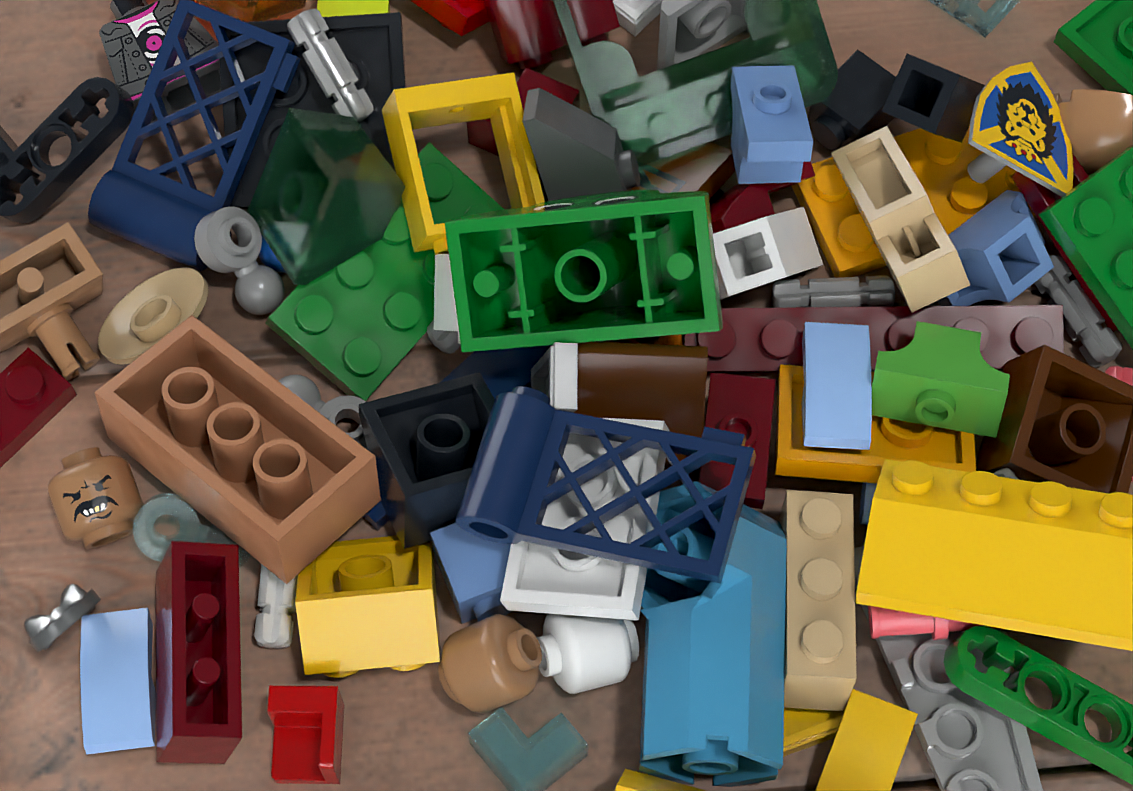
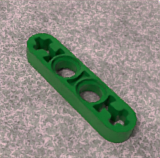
M973 626L949 644L945 650L943 663L947 676L957 688L1133 785V749L1127 753L1123 750L1127 745L1133 748L1132 704L988 626ZM975 648L983 653L982 664L987 667L983 672L978 671L974 667L976 657L970 652ZM1010 666L1014 668V672L1011 675L1004 672ZM1027 677L1040 679L1048 686L1053 698L1050 709L1038 708L1030 702L1024 689ZM1087 710L1098 711L1106 717L1112 730L1109 742L1098 741L1090 735L1084 722Z

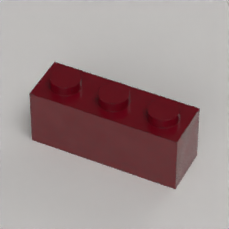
M171 541L156 571L157 762L225 764L242 739L238 545Z

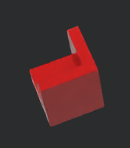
M269 685L267 713L274 725L271 776L276 783L340 784L345 705L338 686Z

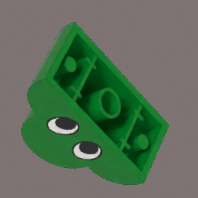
M659 190L608 192L538 203L530 207L478 213L445 221L462 352L553 345L554 342L582 343L716 332L723 329L708 192L660 193Z

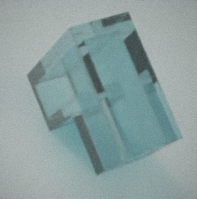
M502 707L468 732L470 745L508 791H545L588 756V743L562 712L529 739Z

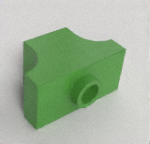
M917 321L914 337L909 345L896 351H878L872 382V415L996 438L1008 394L1010 374L996 370L983 359L980 353L981 332Z

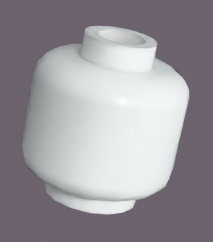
M548 614L543 625V636L536 637L542 651V661L539 665L540 672L545 677L553 676L559 687L569 694H577L623 681L629 673L631 662L637 661L639 656L636 628L633 621L627 619Z

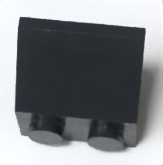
M480 372L359 404V417L367 449L376 457L381 503L404 549L430 542V532L456 523V517L495 401Z

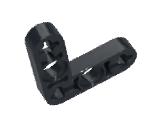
M94 77L87 79L19 147L0 125V216L21 224L33 222L39 218L127 129L134 114V104L129 93L107 78ZM105 98L104 104L109 111L104 117L100 118L98 117L100 111L96 104L100 99ZM77 121L82 123L80 127L89 132L87 136L74 128V124ZM68 136L71 140L70 155L62 164L52 166L49 161L51 145L58 138ZM33 166L40 172L46 174V177L43 181L38 179L40 174L32 170ZM20 183L22 185L19 190L23 198L16 204L14 203L16 195L13 189Z

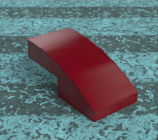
M811 161L803 162L801 182L816 176ZM800 182L735 185L710 205L713 234L774 215L775 212L769 194Z

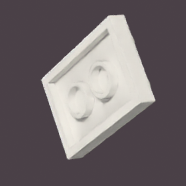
M603 418L669 431L665 421ZM570 432L563 459L570 471L574 472L602 456L606 451L598 438ZM609 440L613 448L622 444L621 442ZM644 448L622 462L638 486L664 471L666 456L661 450ZM615 466L580 486L595 511L630 491ZM560 468L555 482L565 477ZM572 490L547 505L542 525L563 530L588 514ZM660 491L646 498L655 515L657 513ZM638 504L603 524L612 540L628 544L653 530ZM596 528L586 533V535L601 538ZM521 541L517 544H511L500 601L509 611L639 620L647 568Z

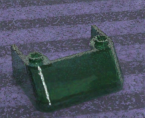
M549 0L575 79L589 114L617 128L623 151L633 150L638 167L732 134V67L794 66L805 108L826 99L837 83L838 68L817 0H745L743 17L750 36L749 38L640 77L631 55L618 43L601 40L582 46L567 0Z

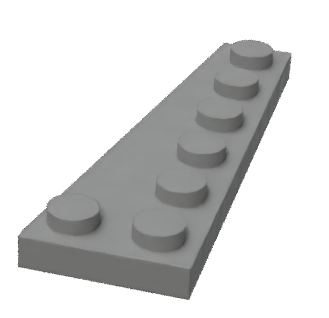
M864 546L854 548L855 592L857 591ZM861 604L868 620V605ZM964 631L949 632L948 639L933 640L931 633L880 636L876 638L905 709L918 713L914 730L941 791H1043L1026 726L964 693L952 684L945 672L943 663L945 650ZM975 648L970 652L976 657L974 667L978 671L983 672L987 669L982 664L983 653ZM1010 667L1004 670V672L1012 674Z

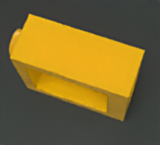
M514 72L400 88L392 91L382 108V114L414 252L434 249L435 255L449 254L445 223L434 224L413 129L490 118L511 209L530 207L545 202L535 158L522 122L524 112Z

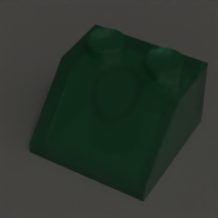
M289 108L247 213L258 224L261 235L292 282L297 285H306L382 239L393 213L397 211L400 205L405 185L354 117Z

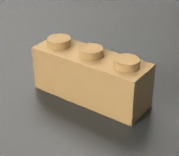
M787 490L778 519L787 539L784 707L844 711L857 679L853 494Z

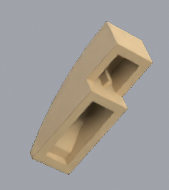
M887 126L831 152L839 172L911 312H915L970 286L955 246L936 216L926 191Z

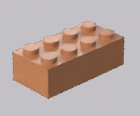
M193 315L94 392L107 437L285 584H288L381 501L376 457L374 454Z

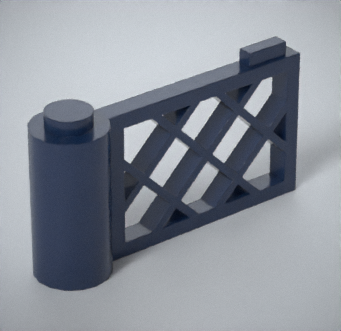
M179 0L112 170L103 175L92 193L88 208L89 222L97 228L198 271L206 270L208 266L201 260L195 247L196 227L206 215L221 208L230 207L277 89L285 93L288 92L301 60L299 57L292 55L295 43L194 1ZM193 16L211 23L219 46L191 58L184 39ZM225 29L241 36L229 41ZM255 42H260L274 48L265 71L245 80L234 52ZM178 56L181 63L174 66ZM224 57L235 85L206 98L196 69ZM186 75L196 103L168 115L161 98L167 82ZM258 88L254 99H252L249 91ZM240 96L247 114L241 130L222 138L211 109ZM155 113L158 120L151 123ZM201 114L212 143L184 155L173 126ZM162 131L173 160L152 170L135 164L144 139ZM235 145L231 153V156L229 157L227 148ZM216 153L224 173L215 195L211 196L197 190L188 166ZM178 171L182 183L166 176Z
M518 386L514 387L512 392L500 393L495 398L456 517V523L468 533L496 543L517 544L525 541L721 584L756 454L754 448L744 446L746 441L744 434L704 427L702 437L700 438L557 410L550 405V398L543 392L529 387ZM570 432L598 438L606 451L602 456L574 472L570 471L563 459ZM609 440L621 442L622 444L613 448ZM644 448L661 450L671 464V467L637 486L622 461ZM675 453L686 455L688 457L679 461ZM711 460L735 465L730 485L706 499H703L688 475ZM615 466L630 491L595 511L580 486ZM560 468L565 477L555 482ZM680 479L696 505L661 525L647 503L646 498ZM572 490L588 514L563 530L542 525L547 505ZM638 504L653 530L629 544L612 540L603 524ZM724 506L718 523L712 512ZM704 517L715 534L709 560L680 555L669 537ZM596 528L601 538L586 535V533ZM662 542L667 552L652 549V547Z

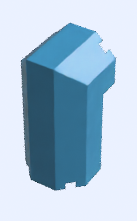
M697 481L693 482L703 499L718 492ZM684 485L660 491L656 517L661 525L696 505ZM744 504L721 584L647 568L641 603L643 609L640 610L646 617L639 771L682 784H694V773L713 775V786L735 787L776 780L778 769L781 770L783 766L787 539L779 521ZM724 506L712 512L718 523ZM703 517L669 538L680 555L709 560L715 534ZM662 542L652 547V549L667 552Z

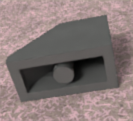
M541 88L527 91L522 122L549 201L590 194L630 191L632 188L640 186V174L636 156L633 150L623 151L617 128Z

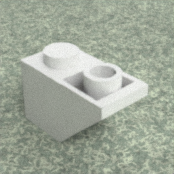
M804 207L766 216L713 234L720 299L823 265Z

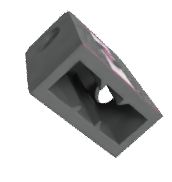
M112 0L110 9L116 20L103 25L99 30L115 84L129 93L133 100L134 112L179 0H157L151 4H148L146 0ZM193 16L184 39L191 58L218 46V42ZM178 56L174 66L181 63ZM219 59L196 69L206 98L221 92ZM186 75L167 82L161 98L168 115L196 103ZM155 113L151 123L158 120Z

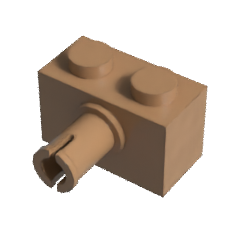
M69 222L0 260V353L29 336H38L61 370V375L66 380L80 376L78 371L80 366L70 351L73 352L85 372L95 366L100 360V357L96 352L94 353L70 315L74 310L100 296L103 292V273Z

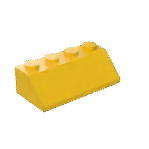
M885 459L872 498L856 591V604L1133 651V495L1122 492L1109 494L1070 488L1057 482L1037 483L998 477L986 471L966 472L933 467L920 461L910 460L901 462Z

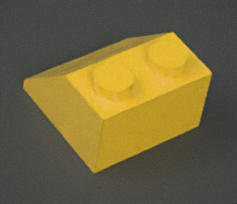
M397 535L335 541L298 574L295 605L305 675L323 673L328 677L339 678L350 676L363 669L390 667L398 671H410L418 669L426 663L440 662V635L432 541L406 549L403 548Z

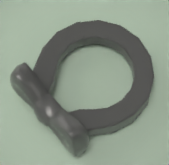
M76 584L67 585L61 595L59 607L55 608L49 615L38 614L26 619L24 627L30 637L28 642L37 652L42 649H48L58 636L82 616L91 613L101 598L93 589L86 592Z

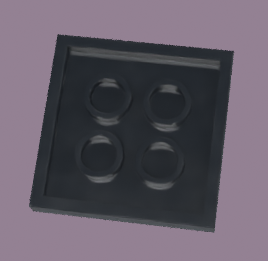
M400 12L323 17L329 27V31L325 33L327 38H335L359 80L354 84L357 90L364 88L373 104L374 111L364 120L351 126H344L340 122L332 108V105L336 102L334 97L327 98L302 55L307 50L304 45L297 47L295 43L292 55L299 57L301 60L288 92L285 93L277 89L230 207L253 208L313 204L318 199L332 194L346 195L356 201L376 200L397 178L382 108L394 89L407 88L402 15ZM291 19L246 22L294 42L287 29V23ZM225 29L229 41L241 36ZM255 42L234 52L245 80L265 71L274 48L260 42ZM224 57L219 59L221 91L235 85ZM258 88L249 91L252 99H254ZM240 96L222 104L225 136L241 130L247 116ZM235 145L227 148L229 157L231 156V153Z

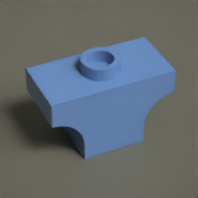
M732 67L733 123L731 150L738 184L801 182L803 162L811 161L813 138L795 67Z
M1004 191L948 235L958 252L970 286L938 300L940 306H969L984 300H999L1009 303L1054 268L1044 246L1045 240L1022 192Z

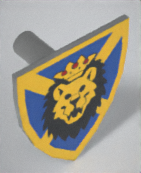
M1032 62L1009 66L991 78L976 98L970 121L968 144L983 153L968 164V173L975 182L985 183L1004 167L1008 166L1054 193L1064 196L1073 188V156L1071 142L1060 116V109L1051 90Z

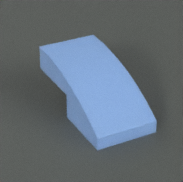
M805 322L802 337L804 387L801 401L803 445L807 447L870 450L872 386L869 325Z
M148 608L82 616L80 683L83 744L86 755L155 746L156 690L151 676L153 623Z

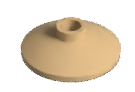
M183 267L164 271L138 285L120 300L104 321L98 337V346L101 353L112 363L131 364L188 317L193 315L198 318L208 296L206 280L197 270Z

